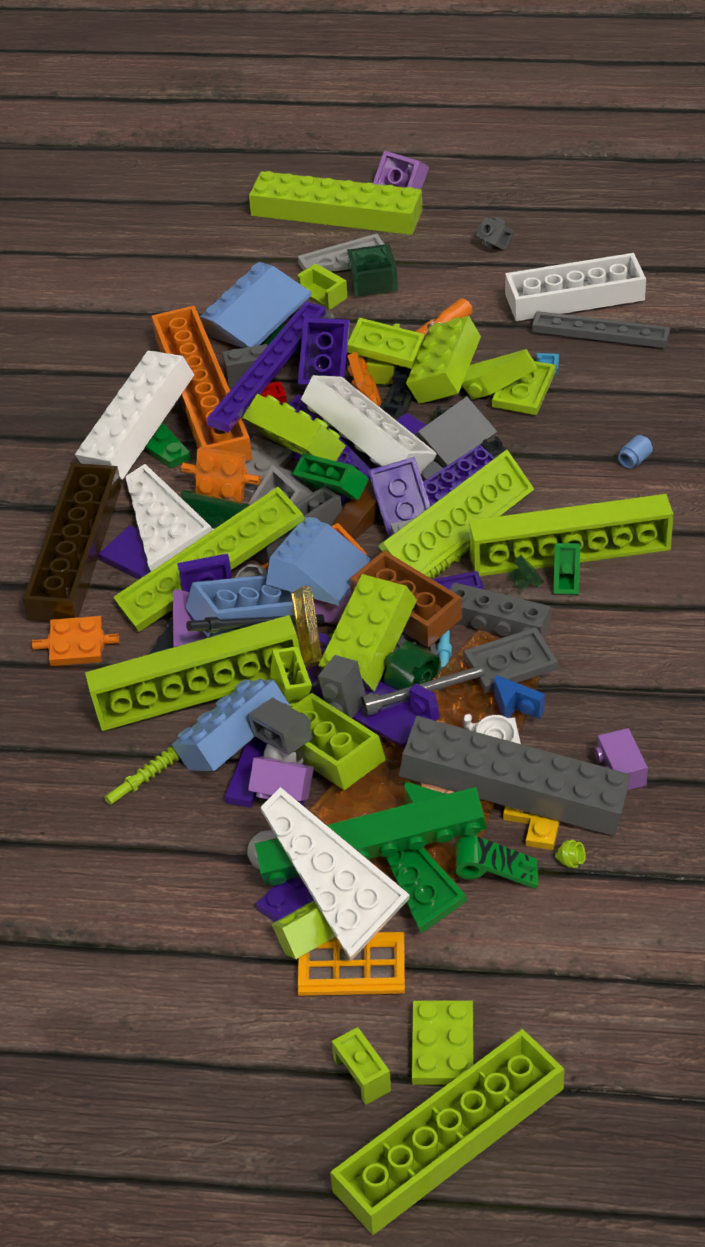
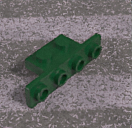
M183 490L180 494V497L213 529L251 505Z

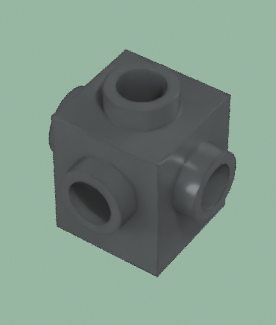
M485 216L483 222L479 225L476 236L482 238L481 243L491 249L495 245L506 250L515 231L505 226L506 221L496 216L494 219Z

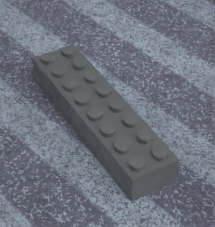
M416 716L403 752L399 776L454 792L476 787L479 799L615 836L631 774Z

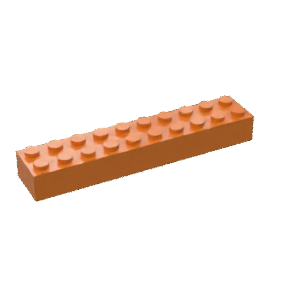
M195 305L152 315L155 338L161 353L183 356L194 373L193 378L180 395L179 400L197 447L246 454V461L253 460L250 437L242 418L238 420L229 433L207 426V417L229 393L230 389Z

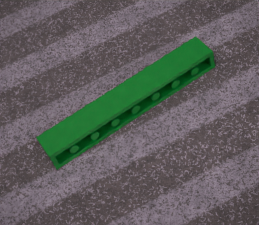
M476 787L326 825L368 861L379 856L390 857L399 851L407 849L418 850L426 844L434 842L445 843L461 835H476L481 830L487 829ZM277 838L254 843L260 874L266 885H280L285 883L286 880L297 877L301 878Z

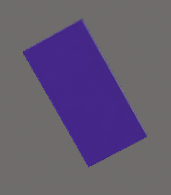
M479 444L425 480L423 484L430 506L493 460L494 457Z

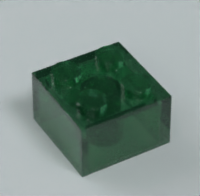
M390 244L347 249L348 272L355 296L398 291L397 268Z

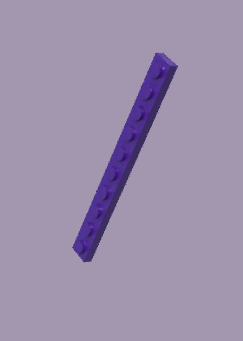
M306 301L207 417V426L229 433L247 411L255 396L262 393L302 344L304 318L323 319L326 315V307Z

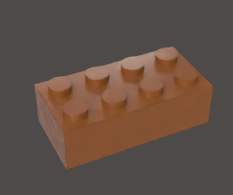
M385 550L350 577L352 594L362 574L407 586L417 601L403 632L426 647L431 646L462 619L461 596Z

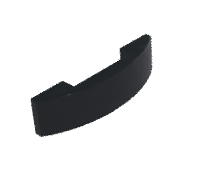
M397 365L393 374V385L386 401L379 406L395 420L408 412L414 397L406 384L412 369Z

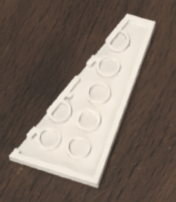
M146 464L125 476L129 493L132 497L140 535L143 540L144 551L148 559V566L151 571L212 531L211 526Z
M280 787L261 806V812L351 961L409 900V894Z

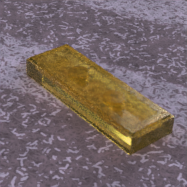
M302 586L292 592L291 595L301 656L305 667L312 668L320 663L322 654L312 587Z

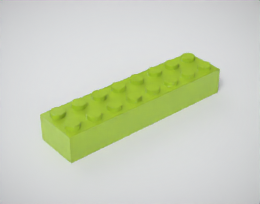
M271 171L260 172L249 194L251 216L413 235L422 213V189L360 183L351 180L343 181L331 178L298 176L289 173L281 174Z
M667 494L469 520V553L473 572L478 571L479 576L552 567L555 561V543L580 544V563L671 550L673 511Z
M290 615L85 672L101 730L105 731L231 695L236 691L235 686L246 679L249 681H256L258 679L270 680L272 650L297 646L300 650ZM285 668V672L288 673L290 669Z
M521 1029L330 1172L333 1193L372 1235L376 1234L564 1089V1068L527 1032Z

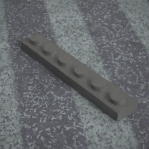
M537 311L532 325V332L666 348L670 327Z

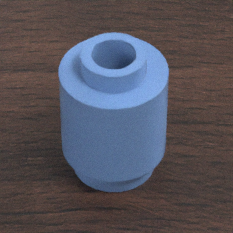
M636 435L620 449L618 455L620 463L629 469L637 467L653 452L651 441L647 437Z

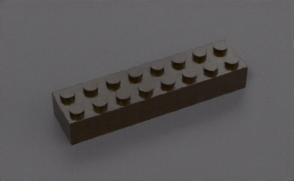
M71 463L23 597L28 620L50 622L53 619L79 618L99 557L98 554L101 551L121 490L118 466Z

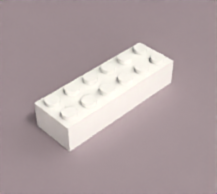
M634 253L505 273V295L516 321L535 318L537 311L563 314L645 300L646 277Z
M155 351L146 352L75 453L81 464L118 466L120 479L123 480L194 376L183 356Z
M312 376L301 400L308 405L307 408L310 411L323 417V421L326 424L335 427L339 431L340 436L351 440L355 444L356 449L368 454L373 463L384 466L415 456L421 474L434 460L437 454L343 377Z

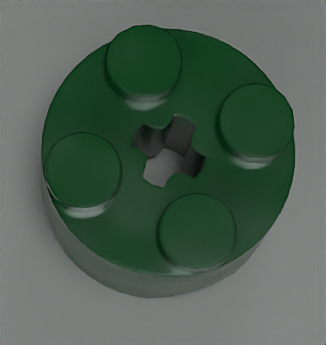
M405 641L395 653L390 652L387 655L384 663L387 669L383 683L398 691L415 684L438 679L441 670V660L432 652L412 642Z

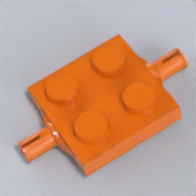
M355 351L348 355L350 365L347 368L354 379L352 384L376 405L380 406L382 401L376 382L368 371V365L365 363L364 357L359 356Z
M200 447L197 449L196 465L183 462L181 466L182 473L195 475L196 493L223 499L232 496L238 502H241L244 499L246 484L259 486L261 483L260 475L247 473L245 466L246 454Z
M101 616L50 620V633L47 639H32L33 650L48 649L51 666L102 662V651L106 644H120L119 633L104 634Z

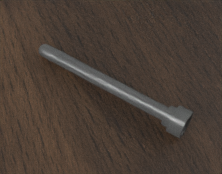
M477 666L418 685L432 692L484 676L486 669L483 666ZM411 687L381 696L378 694L373 695V693L361 696L366 715L378 714V710L383 709L382 706L409 699V689Z

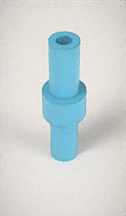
M449 630L439 638V643L436 646L438 657L441 660L440 673L448 672L449 658L452 656Z

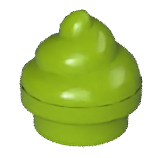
M566 840L559 847L558 852L555 853V857L568 868H577L585 862V848L581 842Z

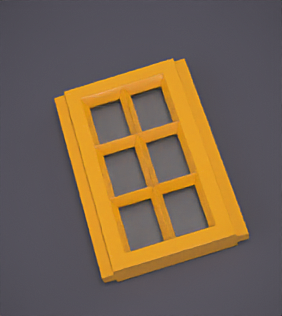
M378 932L351 961L337 937L299 957L298 996L405 993L404 932Z

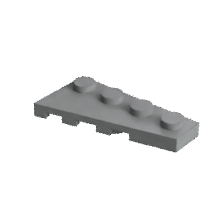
M373 234L298 256V264L303 271L316 263L332 272L394 264V258L378 234Z

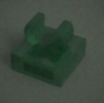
M522 555L514 560L519 569L513 570L510 573V577L521 590L525 589L529 582L536 588L544 582L535 568Z

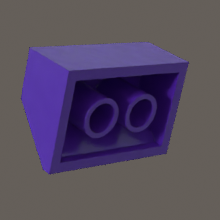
M304 318L298 385L302 392H305L313 375L337 376L345 379L350 320Z

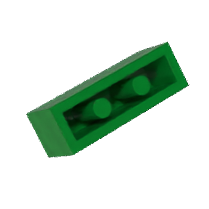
M306 453L302 454L293 472L294 476L311 488L320 489L325 486L337 495L359 500L369 480L368 477L352 465Z

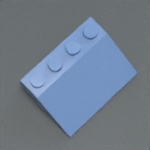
M258 262L243 277L239 278L236 284L224 292L213 305L209 306L200 318L211 338L242 348L260 345L312 294L276 267Z
M304 517L305 521L299 523L271 555L266 585L338 606L351 590L350 577L367 565L371 559L329 524L320 522L317 518Z

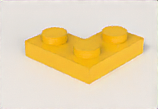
M505 806L503 820L529 824L526 846L554 850L560 821Z

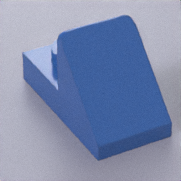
M498 675L495 677L494 697L502 716L510 718L514 711L518 710L526 715H531L538 719L541 718L545 710L544 693Z

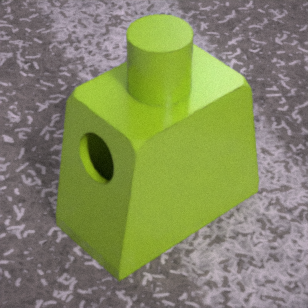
M298 646L272 650L270 680L275 681L290 707L308 696L312 687ZM285 668H289L290 671L286 673Z

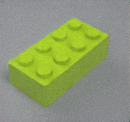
M469 316L456 317L451 321L441 324L435 323L429 328L406 382L419 404L459 393L481 338Z
M257 394L242 417L266 438L300 455L306 453L337 461L346 447L339 440L340 435L331 429H326L328 425L318 418L313 421L310 415L301 410L296 413L292 406L287 403L280 405V402L270 395H267L265 398Z
M362 574L318 666L323 670L334 655L358 661L364 689L375 692L386 668L384 664L385 659L390 652L394 651L417 601L408 587Z
M313 693L291 707L300 713H304L309 718L313 738L294 751L297 754L296 758L299 760L303 758V763L313 766L316 772L341 789L346 790L386 760L377 734Z

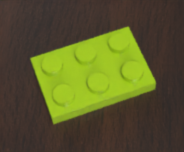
M359 318L349 338L347 352L353 353L356 351L359 356L412 369L423 344L425 334Z
M534 361L537 365L535 371L495 392L492 399V407L537 415L556 373V365Z
M413 1001L412 1085H447L473 1066V1001Z

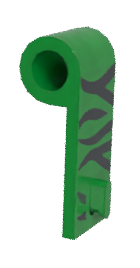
M463 835L456 840V873L459 877L468 880L477 879L486 871L534 889L538 887L536 858L476 835Z

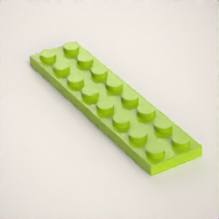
M505 450L378 546L382 552L385 550L425 575L469 540V520L501 516L532 492L534 488L509 451Z
M276 487L113 598L138 632H140L173 610V591L181 590L177 563L228 553L232 570L296 527L299 523L305 521L304 515L279 487Z

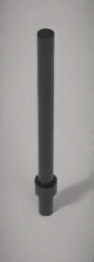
M323 614L290 616L293 626L323 624L325 621ZM284 616L232 619L206 617L204 620L187 621L186 628L188 631L217 633L219 630L241 629Z

